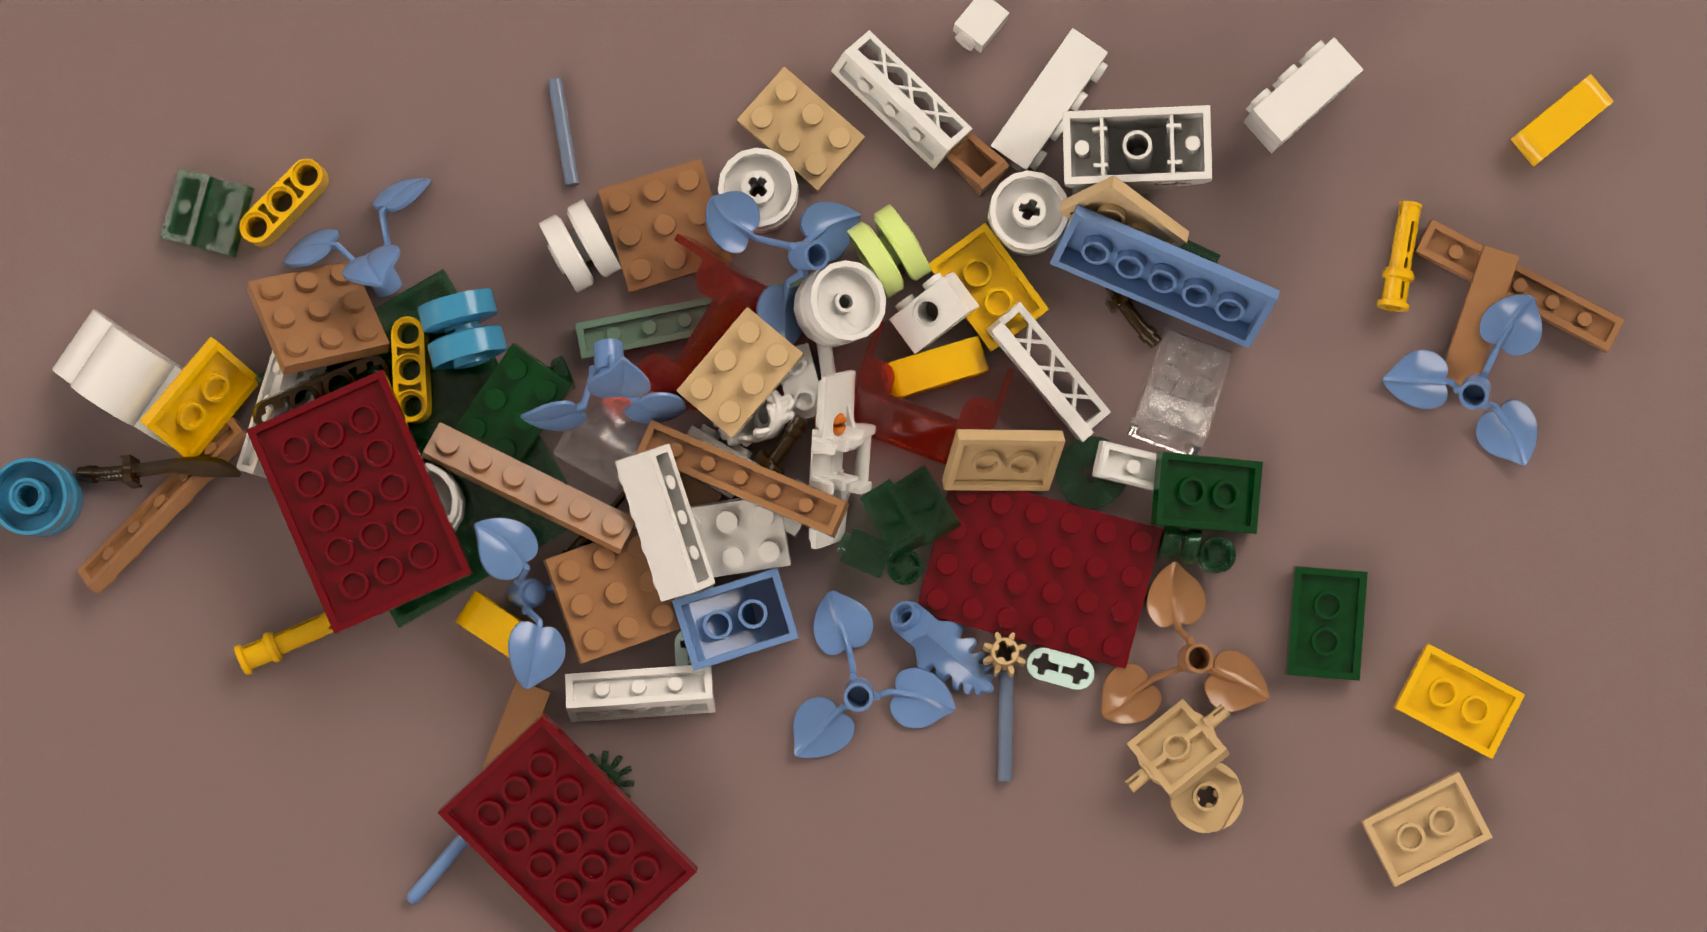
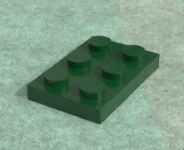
M512 343L454 429L522 462L544 429L525 422L521 419V414L550 402L564 401L574 384L518 344Z
M1157 452L1151 524L1257 534L1263 462Z
M1293 566L1285 675L1360 681L1368 572Z

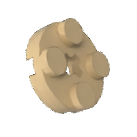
M1219 763L1174 800L1170 797V806L1177 819L1189 829L1199 833L1217 832L1232 825L1240 815L1244 802L1242 787L1237 775L1229 767ZM1208 786H1211L1213 788L1212 795L1216 797V800L1213 804L1207 802L1203 807L1199 804L1200 797L1197 796V792L1199 789L1206 790Z

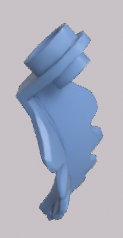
M902 601L894 606L890 614L892 628L915 648L917 668L928 671L935 668V675L943 683L949 677H952L951 688L954 691H958L961 685H963L964 693L967 695L971 694L974 689L977 696L983 692L991 693L994 690L992 681L995 676L988 674L992 666L981 664L983 659L986 658V654L983 652L971 654L977 645V640L973 637L960 638L964 631V625L951 621H938L916 602Z

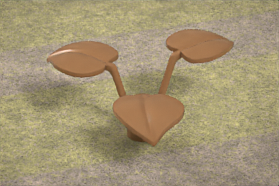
M1178 562L1168 564L1156 575L1146 597V608L1152 622L1159 627H1168L1174 624L1177 633L1186 641V645L1177 654L1178 665L1152 675L1150 678H1148L1146 671L1136 664H1127L1126 669L1115 667L1105 678L1102 688L1101 715L1106 720L1120 724H1131L1150 718L1155 714L1162 702L1160 691L1152 684L1182 671L1187 673H1210L1204 683L1205 694L1214 707L1217 708L1222 704L1229 712L1243 710L1252 705L1265 702L1270 698L1261 672L1246 655L1234 650H1225L1219 652L1214 659L1213 652L1207 645L1195 644L1194 637H1190L1182 628L1181 624H1193L1200 619L1205 611L1206 597L1199 582Z

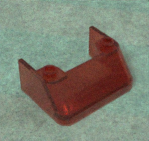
M677 234L674 239L675 241L704 259L696 272V285L704 295L712 299V302L675 361L662 354H650L638 365L626 356L624 357L647 376L651 385L650 390L675 394L686 402V406L689 409L698 410L676 390L746 307L756 313L758 298L768 286L696 239Z
M881 321L878 328L872 334L855 382L853 415L855 424H873L876 426L875 434L871 436L872 439L946 465L957 429L994 430L1015 370L1007 369L995 401L983 397L972 398L963 406L959 419L890 395L894 384V372L891 366L885 361L874 358L884 330L885 322Z

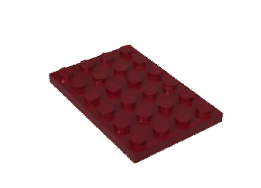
M384 370L373 373L246 430L334 634H339L473 574Z
M948 490L918 604L939 619L994 634L998 632L1005 637H1009L1013 632L1015 633L1014 639L1126 669L1163 529L1025 491Z
M545 712L438 811V814L556 932H631L696 874L698 867Z

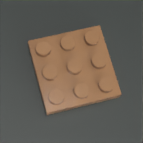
M701 158L598 190L630 294L733 263L731 254L723 251L713 242L706 226V207L712 193Z
M349 261L248 281V294L283 375L387 353L389 351L390 342L364 285L348 281L342 275V271Z
M637 528L632 530L620 554L594 542L544 560L580 664L680 629L672 603L675 598L661 602L658 591L653 584V576L646 555L641 548V540Z

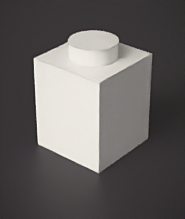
M973 0L954 23L953 31L957 34L955 39L967 50L972 51L975 48L981 53L1008 21L1009 12L994 0Z

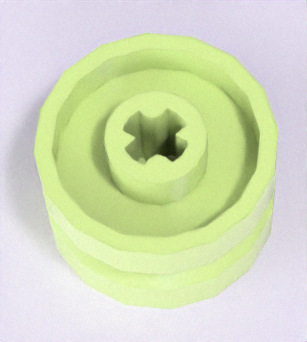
M890 204L874 213V224L880 234L879 238L873 229L862 221L846 231L853 248L864 266L871 269L881 281L885 296L888 299L904 288V280L897 266H900L906 276L913 281H917L931 272L930 265L915 235Z

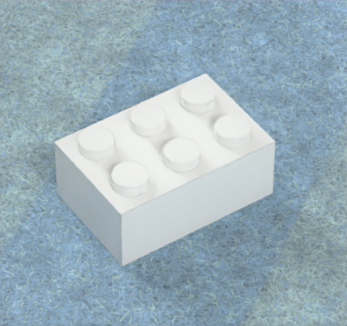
M1335 37L1326 45L1322 40L1316 43L1299 61L1302 65L1299 69L1295 64L1290 66L1272 85L1275 88L1272 93L1266 88L1246 108L1249 115L1243 123L1271 154L1349 86L1364 70Z

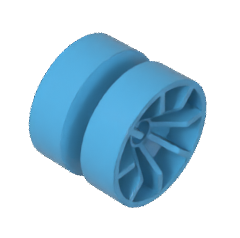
M483 288L451 294L429 301L417 308L424 333L447 334L427 345L434 370L450 368L458 370L477 366L508 350L502 326H480V323L490 320L498 314L492 289Z
M21 458L8 463L0 470V524L6 529L23 535L49 537L66 531L79 517L83 506V491L77 477L67 467L59 463L37 458Z

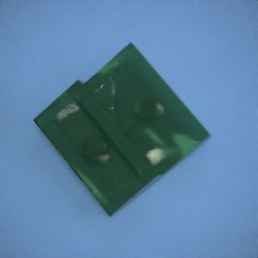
M178 169L160 238L236 258L242 237L239 229L240 220L249 211L254 188L217 179L210 175Z
M925 465L896 483L888 479L860 497L861 502L893 556L922 547L961 526L960 521Z

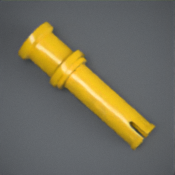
M1399 201L1389 266L1385 267V270L1382 272V277L1385 281L1382 299L1377 300L1378 308L1394 312L1409 311V304L1406 302L1409 285L1411 282H1414L1415 277L1414 271L1411 270L1422 209V204L1418 202Z
M322 613L276 634L273 632L263 633V638L245 646L238 644L234 646V651L242 670L248 676L253 674V669L271 661L278 663L284 658V654L331 634L333 630L326 614Z

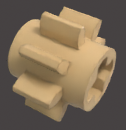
M996 632L994 636L995 643L993 645L984 643L983 649L990 653V656L983 659V665L991 664L995 668V677L999 675L1000 671H1007L1008 675L1013 677V667L1015 664L1020 667L1025 666L1026 660L1018 655L1026 649V644L1017 645L1014 641L1015 633L1013 632L1009 638H1001V635ZM999 648H1003L1006 653L1012 652L1008 662L1003 657H996Z

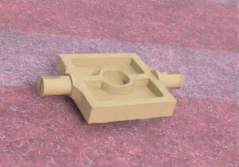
M1184 699L1180 700L1127 743L1129 749L1138 758L1139 765L1141 766V769L1125 780L1127 786L1135 793V791L1151 779L1154 783L1160 785L1174 800L1230 755L1227 748L1217 738L1214 728L1231 716L1228 710L1220 704L1204 717L1195 712Z

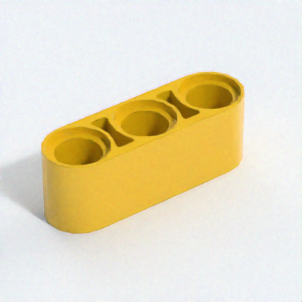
M1590 74L1510 140L1534 167L1612 104L1614 100L1594 76Z
M302 159L296 162L242 217L239 229L243 238L257 247L272 245L326 190L329 183L326 170L312 159ZM310 169L317 170L318 177L316 182L310 186H304L302 184L303 174ZM283 195H291V207L287 211L279 212L277 210L279 198ZM258 221H265L267 224L265 234L254 238L251 232L253 225Z
M406 316L395 321L391 330L393 391L407 422L417 425L428 420L432 412L431 367L427 348L429 333L423 332L419 320ZM410 325L417 326L419 331L417 340L413 343L405 344L401 337L403 330ZM412 361L418 362L420 374L413 380H406L403 375L405 365ZM417 397L422 403L421 411L416 416L409 417L405 413V404L409 399Z
M979 336L879 366L889 401L906 398L990 371Z
M476 590L455 620L460 626L507 657H509L508 640L510 633L517 623L523 621Z

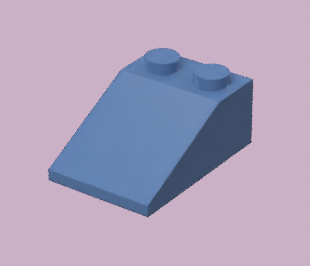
M778 568L672 601L693 671L800 638Z

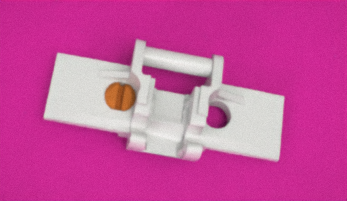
M854 370L823 376L818 383L816 429H812L809 478L810 487L847 503L851 493L861 495L871 491L872 482L868 481L871 436L875 434L876 426L873 424H855L853 415L856 371ZM856 449L855 474H846L843 472L844 469H842L843 452ZM847 511L835 538L809 528L808 539L811 542V548L818 549L844 540Z

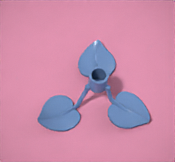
M412 178L396 182L382 190L374 199L373 206L375 209L380 210L379 219L384 246L374 249L365 256L355 258L339 242H335L340 237L337 230L324 229L313 232L297 242L284 258L283 266L287 265L292 268L309 266L324 258L330 250H337L349 261L342 271V275L346 280L371 286L377 297H386L393 294L402 286V281L394 268L401 251L398 246L391 245L387 215L390 211L396 212L411 204L432 183L431 178Z
M729 191L711 196L706 207V226L711 239L720 249L729 253H741L745 250L748 240L751 239L755 242L789 250L788 260L798 271L784 281L783 287L771 285L763 290L757 301L756 314L791 344H794L802 330L797 324L794 313L795 293L799 287H791L792 283L800 278L807 277L808 270H821L829 261L838 259L845 252L850 242L846 231L858 223L861 214L848 206L835 202L811 204L804 210L799 221L800 229L806 238L795 243L785 242L753 233L759 225L760 212L757 203L746 193Z
M1526 294L1511 295L1495 302L1485 311L1480 322V335L1485 341L1496 345L1481 374L1467 376L1463 380L1462 385H1459L1453 379L1446 378L1448 365L1443 357L1436 352L1425 349L1416 350L1405 355L1384 375L1382 379L1383 384L1398 399L1421 409H1432L1444 404L1448 397L1446 385L1451 386L1454 393H1459V400L1466 408L1473 410L1492 408L1493 411L1485 412L1478 420L1476 435L1479 443L1489 453L1525 466L1529 462L1536 446L1538 433L1536 417L1531 408L1520 400H1508L1501 407L1495 402L1488 401L1491 384L1487 377L1501 348L1510 355L1520 356L1531 352L1538 345L1542 336L1543 326L1536 299Z
M608 338L594 343L595 365L589 366V377L580 403L575 404L568 400L550 402L521 414V419L533 426L550 431H566L576 428L586 421V414L582 411L587 408L590 394L601 398H629V401L633 404L624 408V414L633 421L649 424L651 420L661 423L674 419L688 410V405H686V402L681 397L672 393L656 392L647 394L651 389L647 376L624 357L623 343L620 340Z
M508 518L482 520L476 522L474 527L478 539L479 557L484 569L496 579H514L508 588V600L511 605L522 609V613L528 615L535 622V624L529 621L517 623L512 629L508 640L509 659L514 675L522 688L530 689L553 675L561 667L565 658V643L559 631L553 627H542L543 620L532 610V608L538 607L544 602L546 592L554 591L552 584L543 585L537 579H525L530 571V566L527 562L533 559L538 552L537 539L528 526Z
M835 590L829 591L818 605L814 618V637L819 647L826 654L836 655L846 650L851 680L845 687V703L839 705L838 708L831 699L826 697L810 698L800 705L793 723L794 754L796 757L819 758L843 749L853 737L855 724L850 716L842 712L849 709L856 712L864 711L870 707L873 700H879L889 695L894 696L890 703L893 717L898 723L908 728L929 726L942 717L954 712L955 703L949 689L940 678L926 669L912 667L901 670L896 676V689L889 688L878 692L874 691L873 685L869 680L858 677L852 647H861L869 641L873 631L872 616L868 609L859 601Z

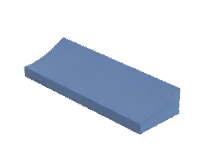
M1077 205L1066 228L1058 239L1050 261L1051 265L1247 348H1250L1276 304L1280 290L1080 205Z

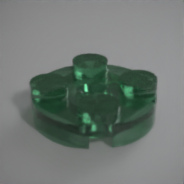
M1090 436L1084 442L1079 439L1073 441L1062 451L1055 471L1056 482L1067 500L1076 506L1087 509H1097L1112 503L1126 486V484L1101 478H1095L1093 483H1089L1086 481L1087 475L1081 473L1083 467H1089L1091 462L1095 463L1099 441L1111 442L1096 436Z

